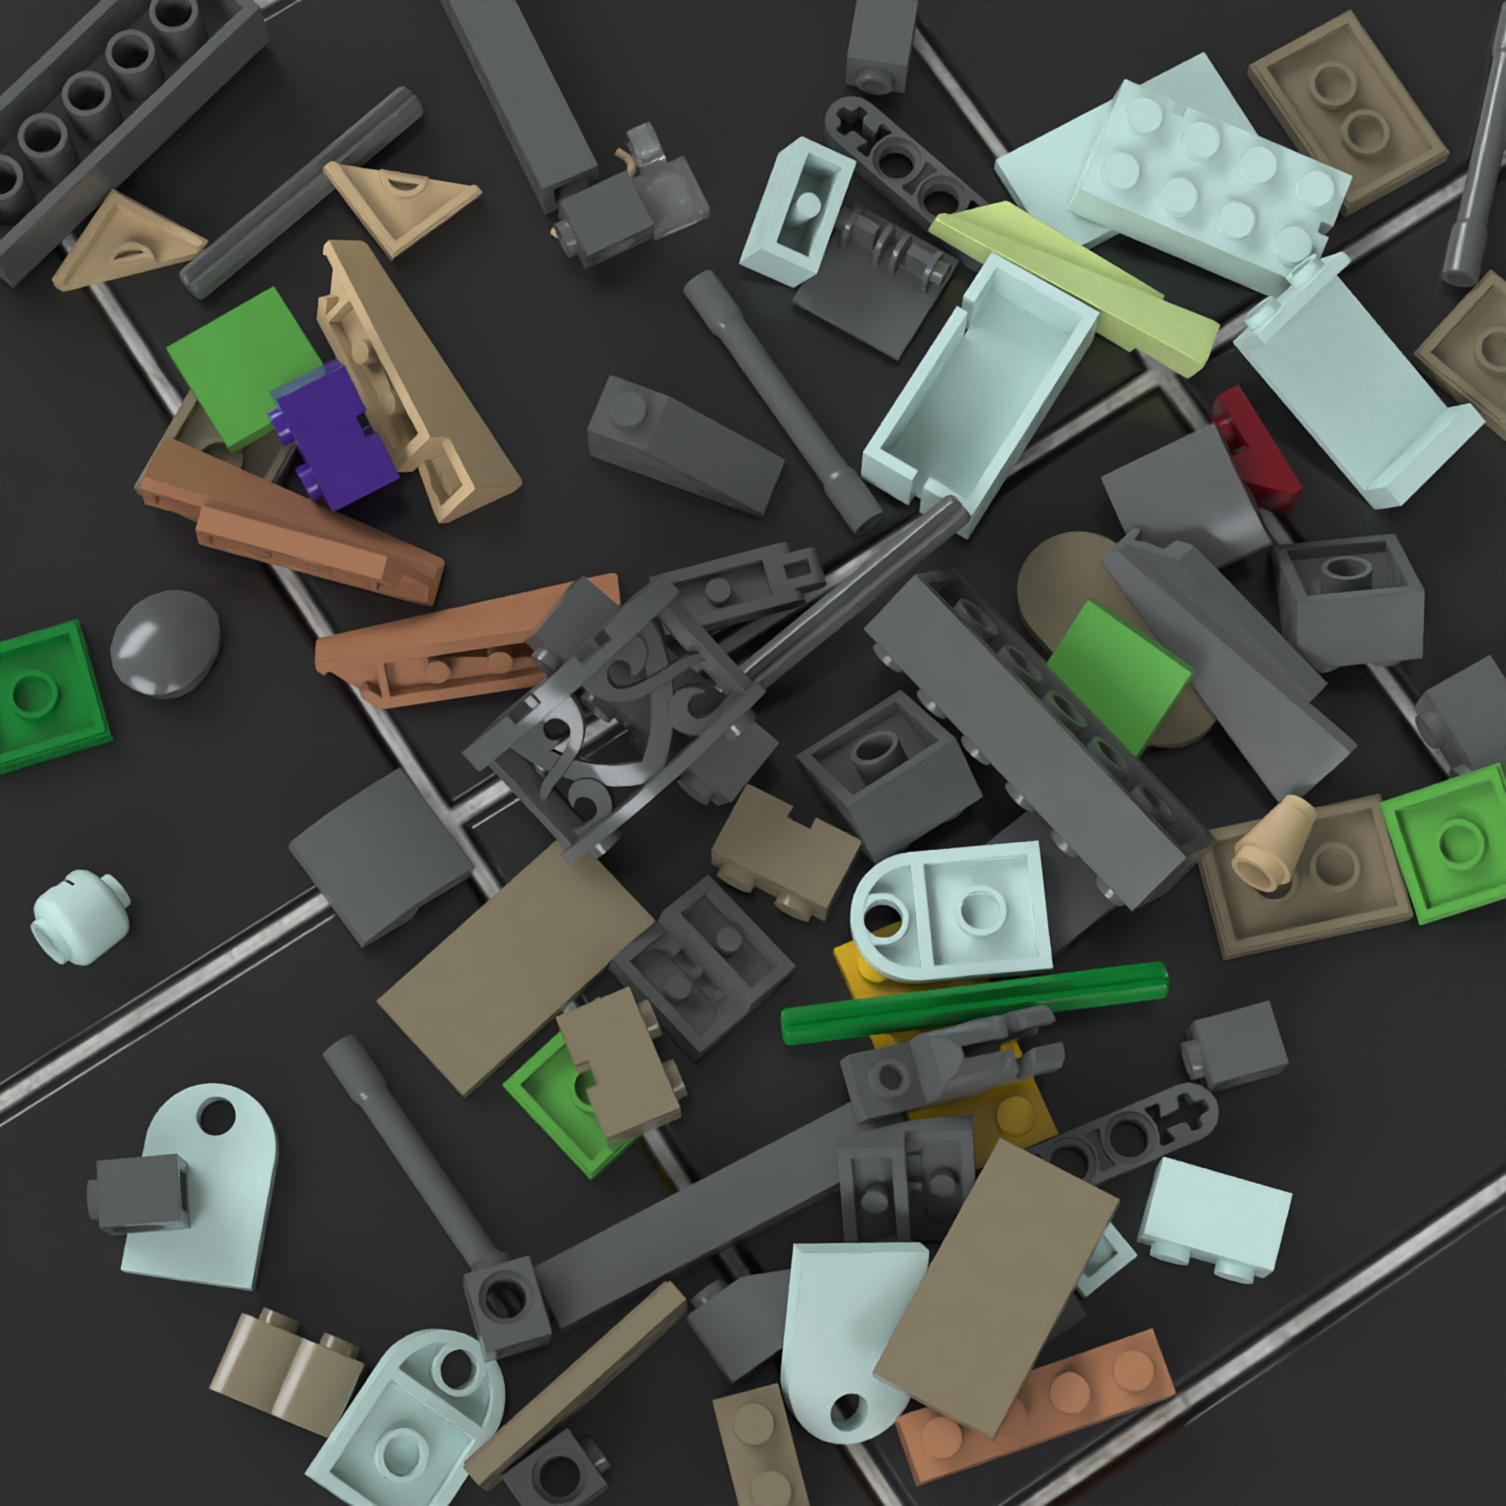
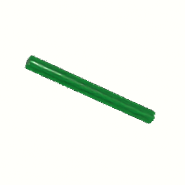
M1156 961L785 1008L781 1012L780 1022L783 1040L785 1044L792 1046L958 1025L975 1019L1004 1015L1008 1012L1039 1005L1051 1008L1053 1013L1163 999L1169 993L1170 984L1165 964Z

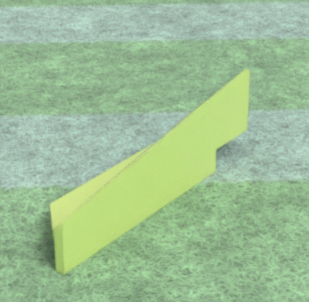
M1008 201L953 214H938L928 229V232L983 265L991 252H994L1100 312L1095 332L1129 352L1137 348L1187 379L1201 370L1209 358L1220 328L1219 323L1164 301L1165 295Z

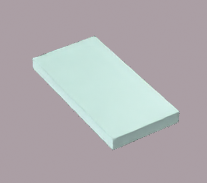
M1205 52L1141 84L1145 88L1176 100L1172 110L1173 113L1181 116L1186 107L1190 106L1258 135ZM1112 100L996 159L994 167L1018 208L1088 250L1119 234V232L1067 211Z

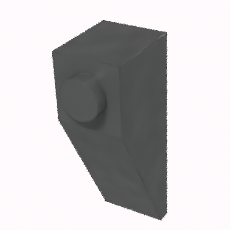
M612 375L608 378L587 428L590 456L760 518L765 516L786 462L782 457L674 398Z
M791 1269L743 1276L731 1285H728L724 1278L721 1277L705 1287L690 1300L696 1310L687 1315V1322L733 1388L783 1353Z

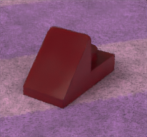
M1239 384L1217 395L1209 416L1211 421L1208 425L1215 423L1221 428L1244 484L1250 487L1258 508L1280 514H1285L1294 509L1302 493L1303 486Z

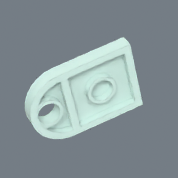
M1039 840L907 852L881 861L870 869L860 881L851 904V934L861 957L880 975L895 982L911 985L1051 973L1053 963ZM877 905H888L894 908L902 919L900 930L887 938H880L871 934L864 924V917L871 908Z
M217 1083L189 1087L171 1097L155 1114L147 1131L142 1157L177 1153L188 1163L191 1228L127 1234L121 1270L125 1273L255 1291L279 1159V1141L276 1128L272 1119L259 1102L248 1093L236 1087ZM215 1101H226L234 1106L236 1112V1119L232 1128L228 1132L217 1136L205 1133L200 1121L203 1110Z
M920 1242L793 1244L780 1383L782 1395L788 1409L799 1423L815 1437L835 1444H854L866 1441L889 1428L908 1405L911 1397L874 1378L872 1371L927 1272L929 1250ZM845 1394H858L859 1406L856 1412L844 1421H832L830 1412L835 1401Z
M426 1329L405 1336L392 1345L380 1359L305 1472V1475L350 1506H448L468 1476V1473L463 1468L465 1465L464 1461L495 1434L502 1420L505 1407V1384L496 1360L485 1363L479 1341L464 1333L445 1329ZM460 1349L470 1359L471 1373L463 1385L457 1388H450L441 1377V1364L447 1354Z

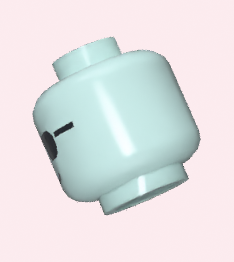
M77 869L37 899L33 909L36 920L31 924V930L40 946L59 964H65L67 961H70L76 965L87 966L122 940L129 931V919L125 908L130 905V898L122 885L111 875L105 874L100 878L88 870Z

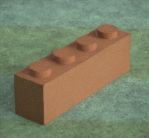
M1152 1328L1032 1370L994 1442L928 1406L899 1416L894 1423L917 1487L1166 1400L1176 1394Z

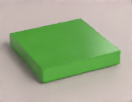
M274 286L166 347L169 356L231 455L274 430L267 415L268 411L276 408L269 393L270 391L324 365Z
M1095 598L1087 600L1046 663L1130 752L1140 758L1197 672L1192 666Z
M1500 762L1379 803L1420 925L1506 899V762Z
M561 1032L554 1036L502 1084L513 1099L591 1182L643 1135L641 1134L608 1148L586 1089L596 1085L591 1071L580 1076L578 1075Z

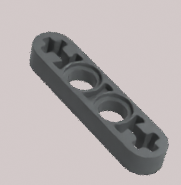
M848 96L834 102L826 112L824 136L827 146L831 150L857 161L854 168L857 174L954 257L960 260L967 268L979 273L983 266L982 263L928 232L929 227L937 216L928 212L925 208L924 200L933 192H948L958 202L959 207L954 213L990 204L867 100L861 97ZM858 119L863 121L862 135L864 138L854 131L849 132L846 136L841 134V120L849 124L856 122ZM867 141L874 146L868 157L865 156ZM900 153L911 160L914 168L907 176L896 179L885 175L881 171L879 163L888 154Z
M1183 1083L1030 1147L1025 1151L1050 1163L1051 1156L1058 1149L1065 1147L1075 1148L1083 1154L1087 1162V1172L1081 1180L1098 1187L1159 1161L1163 1157H1168L1200 1143L1211 1134L1218 1123L1219 1108L1217 1100L1208 1089L1200 1084ZM1184 1098L1189 1106L1200 1104L1204 1109V1114L1197 1120L1198 1130L1191 1131L1190 1126L1186 1122L1179 1123L1167 1128L1163 1133L1171 1143L1164 1146L1160 1145L1158 1127L1146 1111L1152 1108L1156 1109L1157 1121L1172 1116L1179 1108L1177 1099ZM1122 1122H1131L1140 1126L1147 1139L1144 1152L1139 1156L1131 1158L1118 1154L1110 1141L1111 1130L1114 1126Z

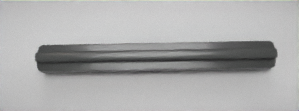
M405 86L398 87L181 269L179 276L187 290L198 299L206 298L331 193L335 186L323 172V167L330 161H335L342 165L361 167L413 124L423 114L422 104L417 96Z
M954 495L945 496L741 664L739 668L753 683L758 681L765 689L768 688L969 523L971 517L967 509ZM716 685L715 688L727 697L724 691Z

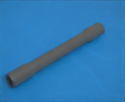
M1506 1L1501 6L1491 51L1493 60L1457 221L1451 230L1441 275L1445 282L1458 287H1472L1478 283L1488 239L1487 225L1506 143Z
M706 270L692 278L684 287V294L711 332L724 343L823 483L825 493L853 533L861 535L875 527L883 520L886 513L857 472L844 461L746 323L742 310L713 270Z
M356 1034L347 1035L331 1045L322 1056L351 1099L362 1107L468 1263L472 1272H474L473 1262L501 1251L496 1247L389 1090L386 1078ZM510 1288L496 1289L487 1297L499 1317L503 1319L517 1316L524 1308L522 1297Z

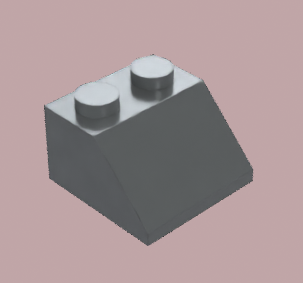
M1395 534L1271 545V558L1283 638L1316 672H1330L1336 670L1339 666L1368 663L1376 666H1393L1402 660L1423 658L1425 590Z
M902 690L897 691L795 756L800 767L843 830L862 840L861 851L875 865L888 857L902 853L913 841L941 823L955 819L966 807L983 797L956 738Z

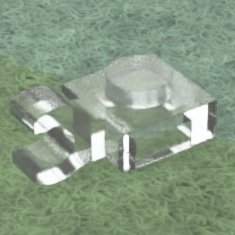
M650 122L627 131L631 141L627 143L628 149L641 172V175L631 180L654 223L652 231L654 241L710 217V207L685 157L682 156L667 163L658 137Z

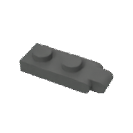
M787 542L663 573L680 591L675 598L706 632L798 608L806 603L805 593L819 590L827 585L817 549L810 547L791 552ZM659 575L649 577L650 582L657 578ZM662 625L666 643L675 641L676 639Z

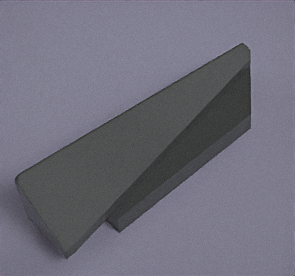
M1134 527L1103 557L1102 565L1161 645L1197 670L1190 684L1279 804L1286 795H1295L1302 798L1358 746L1347 734L1309 703L1328 683L1194 545L1176 540L1166 548L1157 547L1147 539L1141 529Z

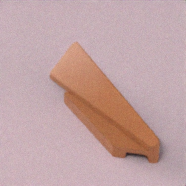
M173 438L163 440L144 475L140 488L144 503L197 518L198 522L195 530L199 545L431 608L434 606L445 567L444 560L434 554L337 511L332 512L326 506L312 502L308 498Z
M608 573L587 578L617 605L622 607L617 574ZM573 582L321 637L316 641V671L323 675L327 672H332L358 688L363 700L380 710L536 686L547 674L532 661L530 656L535 651L524 640Z

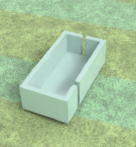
M1125 79L1109 105L1067 211L1267 296H1274L1277 299L1291 286L1286 277L1297 265L1313 254L1321 258L1329 238L1325 234L1334 225L1353 176L1190 106H1187L1180 116L1172 112L1176 100Z
M991 252L964 294L962 308L958 306L955 308L863 451L861 478L908 506L914 496H917L921 499L919 512L925 514L945 496L954 495L967 509L971 517L969 523L956 532L968 540L1091 345L1100 312L998 254Z

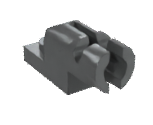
M1039 1005L1008 1012L1004 1015L975 1019L956 1026L920 1033L909 1042L847 1055L840 1061L857 1124L860 1125L974 1099L991 1088L1025 1081L1037 1075L1058 1070L1062 1067L1065 1058L1063 1042L1033 1048L1020 1058H1015L1013 1048L1000 1051L1002 1045L1032 1038L1038 1034L1039 1027L1055 1022L1056 1019L1051 1008Z

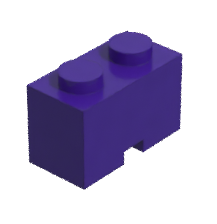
M334 359L269 392L276 408L267 412L268 418L283 446L292 442L295 443L305 463L295 468V471L312 502L322 497L325 504L334 512L400 478L379 434L373 432L370 425L361 428L356 416L367 410L345 365L339 360Z

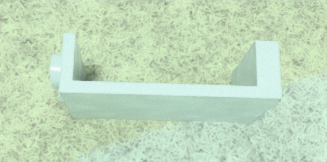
M1344 251L1321 259L1316 254H1313L1288 274L1286 279L1291 286L1277 299L1274 296L1267 297L1245 316L1243 321L1248 325V328L1233 343L1374 510L1402 506L1486 421L1471 403L1447 407L1337 276L1351 262V259Z

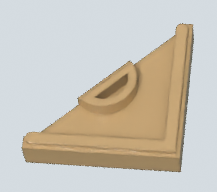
M330 161L323 167V172L390 261H393L479 198L483 193L477 185L468 186L432 180L425 176L342 165L335 161Z
M112 189L53 276L52 281L57 289L65 292L193 260L208 248L210 244L207 239Z

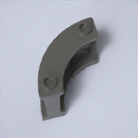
M663 573L637 592L575 650L583 659L582 662L574 655L553 675L549 673L516 703L504 711L462 752L479 772L488 765L564 846L565 850L560 856L568 865L586 852L594 860L602 856L623 835L618 827L659 794L722 735L730 742L748 728L758 717L751 707L764 695L766 689L758 681L753 683L675 598L680 591ZM654 617L688 652L687 654L670 663L666 645L653 619ZM624 660L631 666L629 678L637 675L644 666L647 677L632 684L617 685L610 678L609 668L613 662ZM696 664H699L727 695L722 704L715 710L703 715L693 712L690 707V700L693 696L704 693L707 688L706 686L699 683H689L679 687L676 691L674 690L673 678ZM582 686L594 696L613 702L631 701L650 693V732L643 759L631 762L608 763L577 758L576 755L585 738L586 724L581 704L573 692ZM550 719H561L570 727V739L563 753L554 749L560 742L562 735L553 736L546 729V722ZM674 728L684 734L693 736L667 760ZM536 765L549 771L547 776ZM561 777L574 780L569 789V800L555 786ZM638 785L615 803L609 786ZM587 797L595 802L597 812L590 820L587 821L574 807L577 798Z

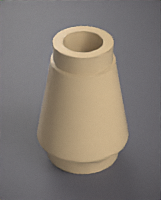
M1286 795L1280 804L1275 806L1235 844L1236 856L1232 860V867L1236 874L1250 886L1264 892H1273L1279 884H1287L1292 877L1312 830V825L1318 818L1313 806L1298 796Z

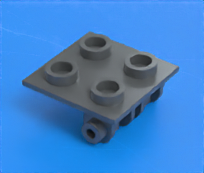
M854 202L851 208L844 206L839 212L834 224V228L837 230L826 246L817 274L803 282L792 302L898 361L959 265L960 260Z

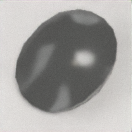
M166 590L148 596L134 605L116 628L110 648L113 669L121 682L149 697L161 700L177 698L194 690L207 676L219 654L222 635L218 614L206 599L195 593L182 590Z

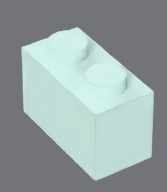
M802 136L779 152L739 264L792 288L817 274L857 161Z
M1163 1157L1155 1168L1137 1242L1151 1245L1149 1255L1159 1260L1178 1265H1188L1190 1257L1216 1264L1214 1274L1219 1277L1239 1283L1253 1284L1254 1276L1265 1278L1274 1271L1293 1194Z

